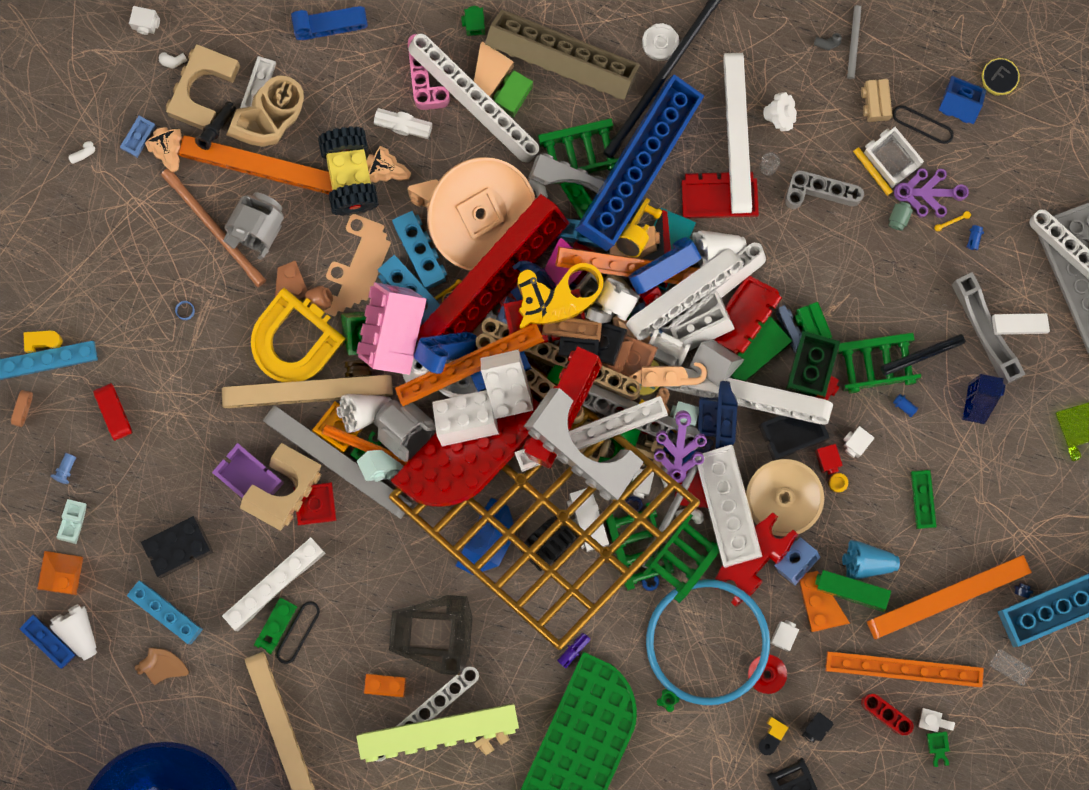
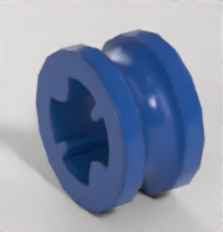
M658 576L653 577L656 583L654 587L653 585L648 587L647 582L642 580L643 588L648 591L655 590L659 586Z

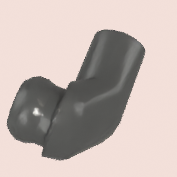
M834 33L832 37L826 40L816 37L814 46L825 50H832L841 44L842 36L839 33Z

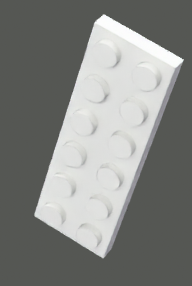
M728 445L702 453L704 462L697 465L723 566L726 568L762 557L733 446ZM701 456L695 457L697 461L702 458Z

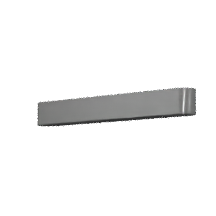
M275 405L271 408L263 422L392 514L402 519L405 513L389 499V495L393 491L392 488L382 481H366L357 463ZM402 495L398 496L409 507L412 505V503Z

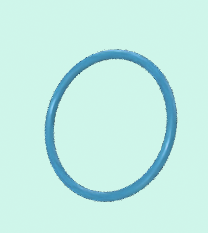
M703 579L698 580L692 589L713 587L733 593L750 607L757 618L762 634V652L757 668L748 681L729 694L709 698L688 694L677 688L666 678L655 656L654 632L661 613L678 593L676 588L660 601L652 613L647 627L646 650L654 674L667 690L690 703L719 705L741 697L759 680L769 657L770 635L761 609L748 594L732 584L719 580Z

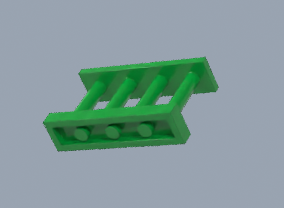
M612 118L538 135L539 146L547 148L548 154L554 157L553 160L557 161L554 149L555 144L563 142L566 147L569 163L571 164L570 167L576 170L578 168L586 170L588 174L606 169L611 171L619 159L607 157L608 161L597 163L591 142L592 135L599 134L602 136L604 148L606 149L610 143L609 133L613 131ZM581 138L584 141L589 165L578 167L572 144L573 139Z
M914 333L840 343L837 354L844 356L849 384L842 387V390L852 394L860 392V389L904 382L905 385L916 384V381L921 378V374L913 375L911 365L904 368L905 376L894 378V373L886 375L887 379L875 380L871 358L872 349L879 348L882 351L884 365L890 363L889 349H891V346L898 345V348H901L902 357L910 355L908 347L915 340ZM855 351H861V354H863L868 382L856 383L852 355Z
M655 509L648 518L650 523L657 528L655 521L657 512ZM612 513L606 520L612 543L619 537L617 529L634 521L630 515L614 518ZM647 530L632 534L615 551L617 559L629 568L632 565L631 563L643 552L629 556V554L625 555L623 547H626V544L653 537V535ZM663 544L659 547L657 554L663 548ZM662 556V567L670 574L674 573L672 563ZM653 569L646 576L643 572L633 574L625 583L626 590L635 589L634 585L638 581L655 577L659 574Z
M692 514L677 528L655 558L651 556L645 564L647 569L643 572L646 576L653 569L673 585L678 592L673 599L678 603L689 594L720 552L717 542H710L688 524L693 517ZM684 530L703 545L708 552L706 556L700 555L678 537L680 532ZM674 543L694 559L698 565L697 568L691 569L667 550L670 545ZM664 556L685 573V577L688 580L680 582L657 562Z

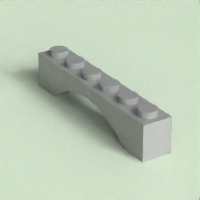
M545 153L536 157L528 177L543 185L559 182L576 183L591 189L595 193H598L605 182V179L602 177L590 176L586 170L580 168L576 170L570 167L571 164L565 161L558 162L553 160V156ZM642 198L641 202L639 203L629 222H632L636 213L640 209L644 198Z
M973 272L955 280L951 285L1003 386L1024 376L1025 372L1019 360L1002 336L994 335L992 317L987 308L982 289Z

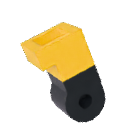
M769 717L767 724L771 727L765 737L760 739L757 744L759 752L764 755H771L775 752L789 728L776 719Z

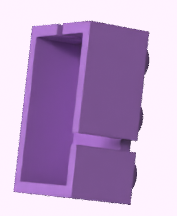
M238 443L226 456L231 460L230 464L223 459L212 472L241 498L244 497L252 484L271 495H274L284 484L282 480Z

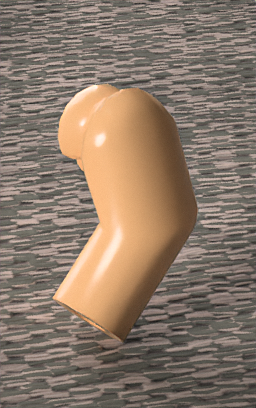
M662 387L659 389L656 397L661 396L669 415L671 412L667 403L670 393L667 388Z

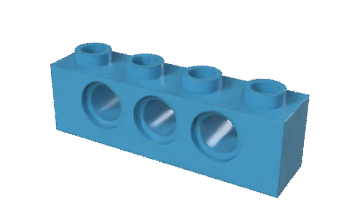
M410 211L393 219V226L425 289L429 290L446 282L445 276L447 272L443 264L439 266L436 260L439 256L435 248H430L428 242L431 240L427 231L423 232L420 227L423 223L419 215H414L413 211ZM410 230L418 232L415 237H409L407 233ZM423 246L426 248V251L423 254H418L415 252L416 248ZM432 263L434 268L427 271L424 269V265Z
M395 255L377 269L380 274L378 278L383 284L388 283L393 286L413 289L416 293L426 298L428 308L423 313L421 326L440 306L435 298ZM400 275L403 279L400 283H394L392 281L393 277Z
M139 580L127 594V597L187 644H192L203 630V628L143 581Z

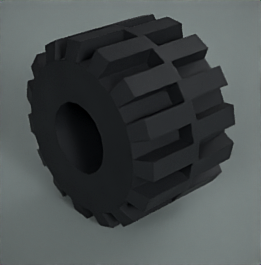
M553 516L548 519L524 543L530 548L558 518ZM561 526L536 554L551 565L574 543L577 536L567 526ZM529 559V561H530L539 571H542V569H541L536 563H534L531 559Z

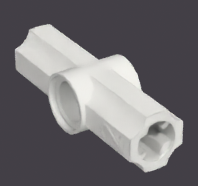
M378 108L374 118V125L392 129L393 132L404 136L410 134L429 139L433 124L431 122L416 119L405 112L395 113Z

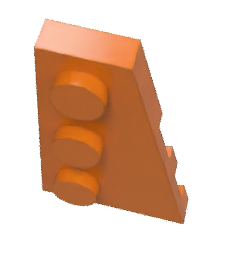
M819 572L806 573L799 583L811 632L850 624L834 596L817 591L818 586L814 584Z

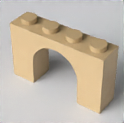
M196 44L195 48L191 49L187 66H184L181 71L182 77L180 82H177L174 86L172 100L169 99L166 104V112L171 118L203 130L205 125L213 121L217 113L191 100L190 88L193 82L201 76L214 75L233 83L240 64L238 60Z
M282 443L272 455L269 467L287 476L293 482L295 491L290 495L279 497L271 495L252 484L242 498L240 509L280 531L284 525L288 526L290 524L293 512H298L303 503L301 500L303 497L307 498L312 490L311 485L313 483L317 484L322 475L319 473L320 464Z

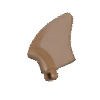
M149 647L148 656L135 666L137 674L141 675L145 672L154 686L166 678L189 674L188 668L178 656L166 649Z

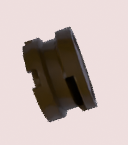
M351 360L344 363V368L347 370L345 378L372 376L370 366L363 360Z

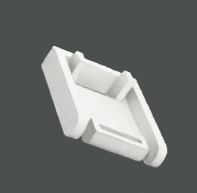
M655 329L649 344L658 347L654 359L667 365L682 366L691 346L683 344V341L664 332L661 334L657 329Z

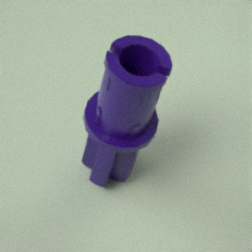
M581 633L571 646L568 645L569 648L557 661L567 668L577 655L580 656L579 653L589 643L590 638L585 633Z

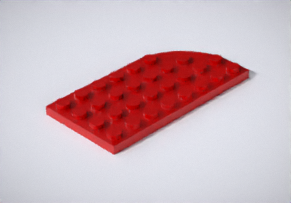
M533 398V411L497 418L499 432L497 435L442 446L435 433L391 479L392 484L412 500L428 506H451L469 500L476 496L515 455L514 452L519 451L524 446L526 440L531 438L528 434L529 430L524 426L540 403Z

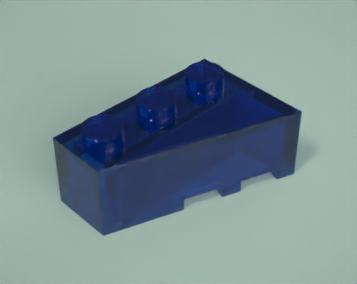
M980 374L968 383L962 420L985 424L1000 397L1004 395V378Z

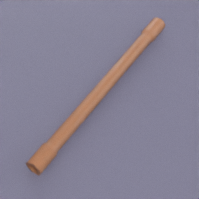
M165 169L161 176L175 189L225 247L257 287L262 286L266 282L262 274L253 267L237 247L233 249L223 241L226 234L185 188L175 173Z

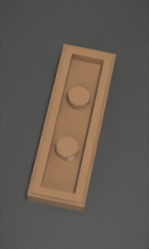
M570 318L557 323L543 324L542 335L594 339L600 342L602 323Z

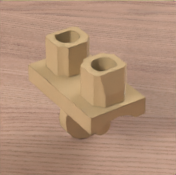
M656 437L653 442L646 440L645 446L636 444V448L648 458L654 459L653 462L661 469L664 465L654 458L655 449L664 448L663 445L657 444ZM658 453L656 456L660 458L663 454Z
M503 732L495 733L500 745L510 740L509 736L504 735ZM482 737L474 743L476 748L479 747L485 755L494 750L489 742L492 738L484 739Z

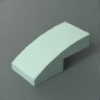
M67 499L62 514L63 520L57 534L58 540L77 544L85 516L86 503Z

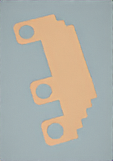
M356 214L350 216L346 225V231L362 238L350 267L338 262L330 264L326 274L327 279L341 284L342 287L338 297L333 295L331 307L324 310L325 313L335 317L338 311L344 312L346 307L352 308L354 303L360 304L361 300H368L370 287L374 285L379 274L377 269L382 266L391 244L390 241L386 240L387 234L383 232L384 225ZM355 219H359L363 223V227L359 231H354L351 228V222ZM334 267L342 268L343 276L336 279L332 277L331 270Z

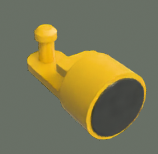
M649 198L644 200L632 222L626 225L615 243L617 249L627 256L638 257L649 240L647 234L649 225L645 224L644 228L637 225L644 212L653 215L655 219L660 218L662 214L661 209L648 205L650 202Z

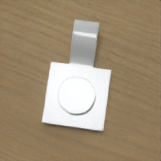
M922 708L918 727L938 732L939 727L954 730L955 723L941 719L942 713Z

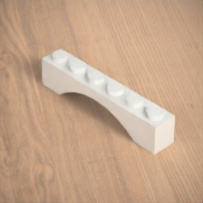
M310 537L223 614L222 617L235 631H239L273 597L326 553Z

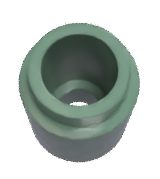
M902 201L895 203L888 220L890 222L888 226L903 231L913 212L910 208L911 205Z

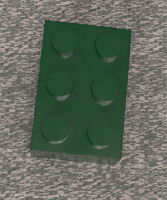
M802 331L785 390L824 399L840 341Z

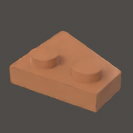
M296 261L278 267L275 297L285 288L299 300L305 299V294L308 290Z

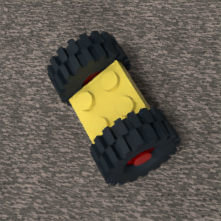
M349 126L348 128H335L332 131L329 130L319 135L318 142L321 156L327 159L332 192L328 194L332 214L340 216L359 214L360 212H367V210L371 211L379 206L376 187L370 182L365 152L368 150L365 130L362 127L356 126L353 128V126Z

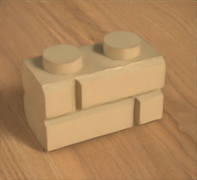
M889 80L866 81L864 87H861V96L865 98L866 105H863V115L867 116L868 122L890 120L892 117Z

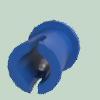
M972 225V228L969 229L970 236L966 248L977 251L984 231L983 227Z
M899 394L893 401L895 407H899L909 417H912L918 410V407L907 400L905 395Z

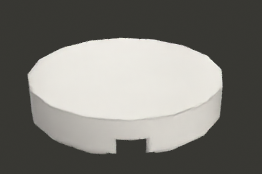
M664 23L652 25L645 31L642 39V46L646 55L657 61L668 60L679 45V36L674 28Z

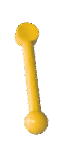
M965 211L963 215L941 225L936 224L934 228L936 231H941L943 227L962 219H969L971 213Z
M457 279L455 284H453L452 286H450L449 288L435 296V300H438L447 292H450L458 284H460L462 280Z

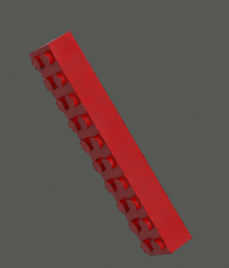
M540 194L527 210L520 215L518 220L508 228L506 233L494 244L490 251L481 258L480 262L468 273L462 282L455 287L453 292L419 328L417 341L419 342V339L424 337L461 332L471 333L517 282L521 272L517 269L514 270L512 266L519 261L534 263L569 225V221L557 205Z

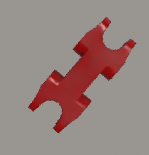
M772 512L766 519L755 526L762 557L726 568L722 565L715 580L723 582L732 580L739 589L751 596L763 582L757 576L758 572L769 559L778 564L790 551L798 533L792 530L781 539L775 538L772 534V527L777 521L778 516ZM735 595L731 603L737 607L743 600Z

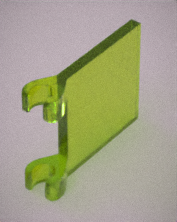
M1089 402L1055 413L1072 461H1077L1081 458V453L1077 446L1089 443Z

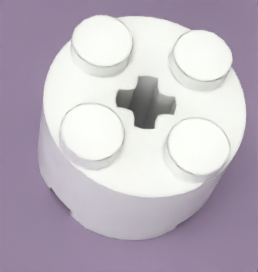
M607 278L595 303L602 306L601 309L610 315L613 312L617 317L626 321L640 296L633 289L630 288L628 290L624 287L625 284L620 281Z

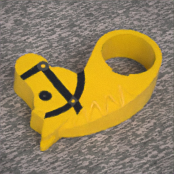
M588 263L576 264L568 270L554 290H550L544 284L538 283L536 274L533 271L525 270L521 272L517 280V286L523 299L519 309L523 317L520 329L531 323L552 324L565 321L586 311L596 301L602 291L603 277L601 272L595 266ZM577 271H588L595 276L598 289L590 297L576 298L571 294L568 285L569 277Z

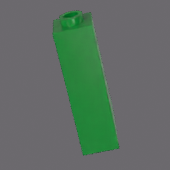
M769 316L764 324L758 323L762 328L753 340L748 339L751 344L744 354L739 352L738 356L743 358L744 361L729 378L746 382L791 344L792 340L771 316Z
M825 570L822 571V574H817L814 584L818 586L817 591L883 613L887 608L891 595V590Z

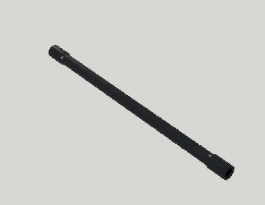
M722 0L707 1L706 6L619 132L604 150L603 154L606 157L613 159L624 139Z

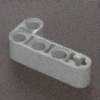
M796 171L790 180L785 204L790 209H797L801 206L805 194L848 206H857L864 197V191L857 185L805 171ZM795 178H801L804 184L798 185L795 182ZM813 183H820L822 189H815ZM831 188H838L840 194H833ZM852 193L856 194V199H853ZM790 196H797L799 198V202H792L790 200Z

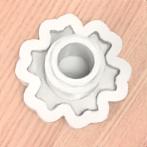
M786 92L775 94L774 101L764 108V118L767 121L773 122L775 128H780V131H789L793 128V123L796 122L797 111L794 108L795 101L792 96Z

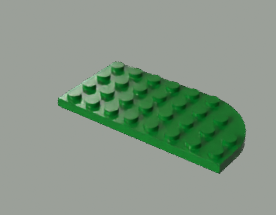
M582 653L521 790H608L633 734L637 719V707L633 691L626 678L614 666L590 654Z

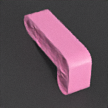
M414 34V35H412V36L409 37V39H408V48H409V45H410V43L412 42L413 38H414L415 35H417V34ZM409 53L413 96L416 107L420 110H429L448 106L450 103L449 91L442 86L430 87L428 71L422 65L415 66L414 62L417 60ZM419 78L426 80L423 84L416 83V80ZM439 94L446 96L444 100H438L436 97ZM425 96L428 99L425 102H419L418 98Z

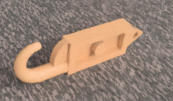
M695 362L694 366L701 369V375L696 378H688L685 368L681 366H641L640 370L629 377L640 383L642 387L698 385L705 381L707 370L703 364Z

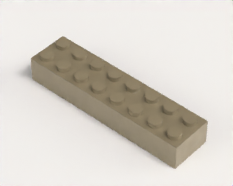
M502 9L490 25L485 45L490 46L494 50L503 51L509 56L518 57L529 64L538 65L544 70L553 71L564 78L573 79L582 85H588L597 91L606 92L617 99L625 100L634 84L640 67L638 63Z

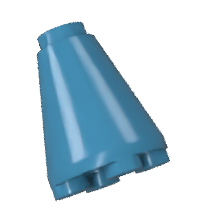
M850 540L847 553L843 554L842 563L846 565V576L857 580L898 571L900 559L888 551L860 541Z

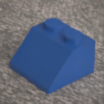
M951 76L941 100L939 111L947 116L959 118L964 123L974 124L983 106L986 89Z

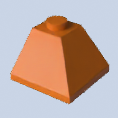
M44 551L37 589L77 595L83 557Z

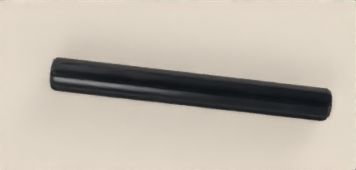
M959 334L881 366L882 374L886 376L965 344L966 340L962 334Z

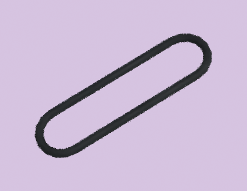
M903 105L897 106L893 110V118L896 122L939 143L947 144L952 141L953 131L948 126ZM899 108H903L949 130L951 134L950 139L941 141L898 120L895 113Z
M306 602L299 610L277 650V658L281 663L289 664L296 658L319 616L320 609L316 603ZM307 605H314L317 613L291 660H282L279 653L303 609Z

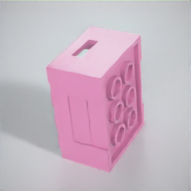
M374 282V285L370 287L368 296L371 298L370 304L366 305L364 314L367 317L366 322L362 324L360 335H363L362 341L358 342L356 353L359 354L358 357L373 369L410 375L426 298L409 288Z

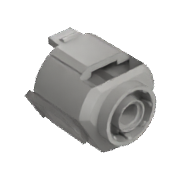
M259 192L253 193L252 196H242L224 227L227 234L223 241L233 249L236 248L238 243H241L250 249L260 252L257 258L259 260L263 259L269 252V248L282 227L281 222L284 219L281 212L282 206L273 198Z
M391 400L379 409L374 418V424L378 427V440L404 462L411 459L430 440L436 430L435 422L413 403L402 406L397 400Z

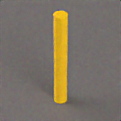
M859 147L853 151L884 193L889 196L893 190Z

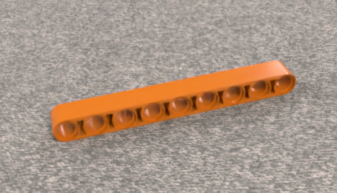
M183 136L178 152V155L181 157L324 194L332 192L328 171L213 142L210 149L204 150L195 143L194 137Z
M1022 555L867 621V625L875 640L1032 572L1025 556Z

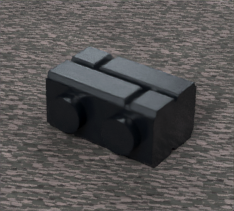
M812 712L808 722H805L800 728L803 732L801 736L810 743L822 741L826 736V732H829L834 724L821 712Z

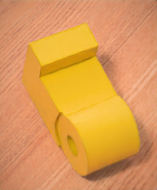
M55 331L24 332V351L27 354L36 352V348H59L63 343L62 337Z

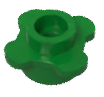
M664 689L661 698L657 699L656 703L658 706L666 708L667 712H672L674 705L679 702V697L673 692Z

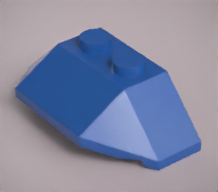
M490 498L485 509L488 511L497 500ZM504 505L494 515L508 529L514 524L507 505ZM487 522L464 546L462 554L475 564L503 534ZM508 540L480 570L483 572L498 567L511 542ZM459 561L457 562L456 567L472 574Z

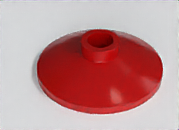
M769 655L764 671H769L770 677L765 678L762 673L759 680L753 686L755 690L764 694H772L779 691L787 680L785 664L778 657ZM761 656L754 659L750 664L748 679L756 670Z

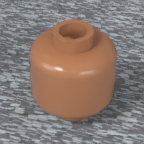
M317 286L308 290L305 294V299L311 300L308 307L312 303L316 304L323 311L331 307L333 295L328 288Z

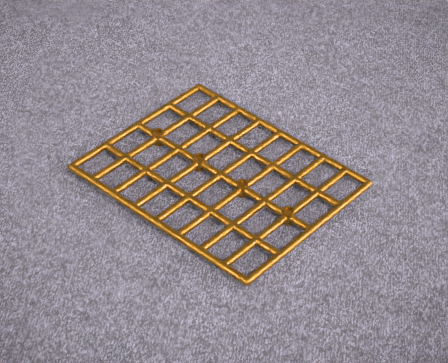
M528 359L532 368L545 378L548 377V374ZM582 406L584 418L580 423H573L570 431L581 427L588 419L594 422L601 418L589 408ZM620 434L612 438L624 447V450H631L644 462L643 464L646 468L627 486L620 498L612 500L613 502L585 531L570 517L597 490L596 488L589 486L566 510H560L548 500L572 476L571 466L541 494L528 480L542 465L531 468L524 474H518L506 464L502 470L515 483L488 511L472 497L469 500L456 504L434 527L419 516L427 505L418 503L414 509L410 508L398 497L402 491L397 487L389 495V499L558 650H562L700 504L699 499ZM605 440L590 445L582 454L589 458ZM654 472L668 485L640 514L625 500ZM519 489L526 490L536 501L508 529L494 515ZM675 490L689 501L690 504L661 532L647 518ZM468 504L482 517L453 546L439 532ZM543 505L558 519L529 548L515 533ZM620 507L634 521L609 547H603L591 535ZM489 522L503 535L473 564L460 550ZM642 525L656 539L628 568L613 553ZM561 526H568L579 537L550 566L536 552ZM509 540L524 554L494 583L480 569ZM586 542L600 554V557L572 585L557 571ZM531 559L545 573L516 602L501 588ZM604 563H611L622 575L593 604L578 590ZM550 578H553L566 592L537 621L523 606ZM573 596L588 611L558 640L544 626Z

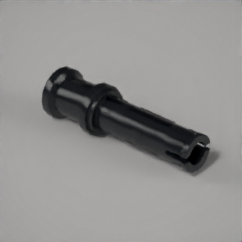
M226 102L213 121L204 126L202 134L195 138V143L201 149H210L213 140L219 137L220 129L236 110V106H233L232 102Z

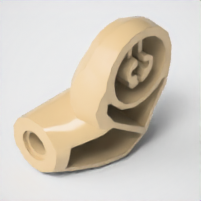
M287 76L270 78L254 95L251 106L236 109L226 136L261 147L277 144L286 129L295 123L301 112L304 100L301 85Z

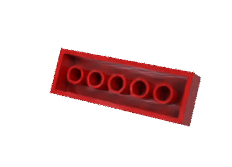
M578 346L575 351L572 350L568 358L569 364L567 368L562 369L559 376L561 380L558 386L555 385L553 387L560 388L574 400L568 413L569 431L602 367L598 355ZM531 437V439L528 438L526 440L524 452L527 457L551 469L557 454L545 449L543 442L539 439Z

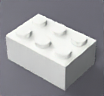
M519 350L480 358L481 373L495 419L533 411V398Z
M487 390L432 402L436 434L442 446L499 434L497 419H495Z

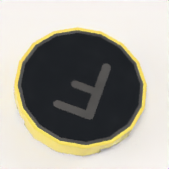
M997 58L991 60L986 64L981 73L982 84L993 95L1010 94L1019 82V71L1015 64L1007 59Z

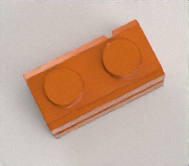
M366 674L364 694L405 698L407 678Z

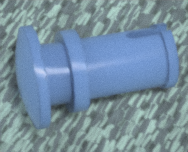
M65 453L59 468L55 470L57 472L56 475L51 474V477L57 482L69 484V481L66 479L71 475L69 472L76 457Z

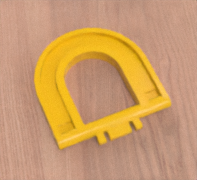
M285 288L277 294L254 325L251 335V350L255 362L269 377L280 382L305 381L314 377L324 368L346 338L327 323L331 319L328 314L322 319L325 312L314 303L308 307L311 302L310 299L306 298L302 303ZM295 308L324 333L303 359L291 363L277 356L273 348V337L277 329Z

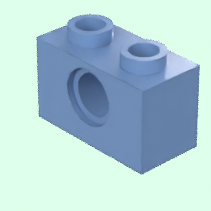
M800 537L797 541L793 542L786 556L774 566L783 577L795 586L821 557L816 549ZM794 558H800L799 562L792 563Z

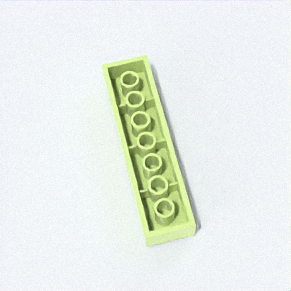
M513 703L360 733L356 737L360 759L372 762L378 760V756L385 755L386 758H392L402 751H405V755L417 753L418 748L425 747V751L437 749L438 744L444 743L445 747L457 745V741L463 739L465 743L476 741V737L483 735L484 739L496 737L495 733L503 732L504 735L516 733L515 729H519Z

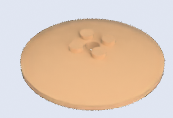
M478 157L455 165L436 184L429 200L427 222L434 245L448 261L460 268L471 271L536 199L529 181L517 168L499 159ZM482 208L484 215L481 218H477L476 211Z

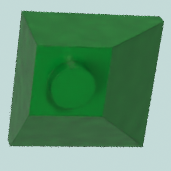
M365 312L341 314L342 333L346 338L345 345L348 355H359L356 351L358 342L362 341L363 335H360L362 324H365L367 318L364 316Z

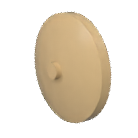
M778 459L766 463L755 472L747 487L746 497L752 519L756 524H759L772 512L775 513L778 518L772 527V534L785 537L792 530H795L798 534L805 532L818 520L823 509L824 491L820 479L810 467L797 460Z

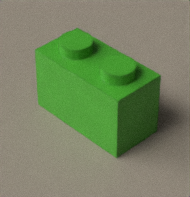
M513 70L511 75L507 74L503 81V88L497 90L493 99L498 106L514 118L533 88V81Z

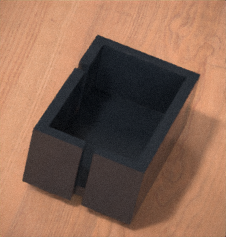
M782 415L759 425L765 442H770L767 447L773 461L827 441L830 438L825 425Z
M195 516L141 542L147 557L153 559L150 563L156 576L159 578H163L193 563L194 560L191 556L199 560L214 553L198 518Z

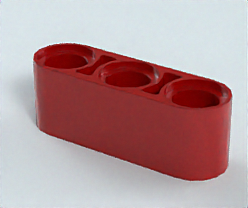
M110 383L94 390V396L113 440L116 441L132 434L131 426L113 384Z
M867 694L862 698L861 705L863 709L896 734L909 735L914 729L913 722L876 694ZM870 697L876 701V705L873 708L867 706V700ZM885 709H889L892 713L889 720L883 718ZM901 721H905L908 725L905 732L899 730Z

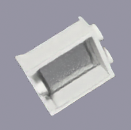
M896 127L883 131L879 135L881 137L876 142L872 140L865 146L866 150L864 152L891 188L918 169L924 162Z

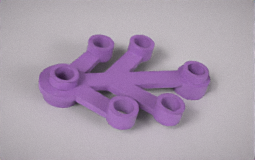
M923 168L919 169L908 183H900L894 189L895 198L902 202L907 201L916 210V215L920 218L928 214V208L925 205H921L914 196L922 197L935 210V215L938 218H943L947 214V208L940 205L933 197H954L955 200L962 201L969 194L968 188L962 184L957 185L954 189H932L939 181H943L946 178L947 172L944 169H938L922 188L914 187L919 181H924L928 176L927 170ZM919 172H923L925 177H920ZM938 172L943 173L944 177H938ZM900 190H905L906 195H901ZM957 191H961L963 196H958ZM919 209H924L925 214H921ZM938 209H942L944 214H939Z
M681 410L675 415V421L678 425L676 446L668 438L665 431H658L656 434L657 442L663 444L675 457L674 464L666 457L663 449H656L654 451L655 460L661 462L668 470L667 474L678 483L684 481L686 471L694 465H700L704 462V456L701 452H695L692 458L682 464V459L698 446L703 447L707 443L704 434H697L694 440L684 446L686 427L691 423V416L685 410ZM682 418L687 419L685 423L680 422ZM660 435H665V438L662 440L658 437ZM699 438H703V439H704L703 442H700V443L697 442V440H698ZM658 453H662V454H663V456L660 457V458L657 457L656 455H657ZM696 456H701V457H702V458H701L700 460H698V461L695 460V457H696ZM678 472L680 473V475L678 477H674V473Z

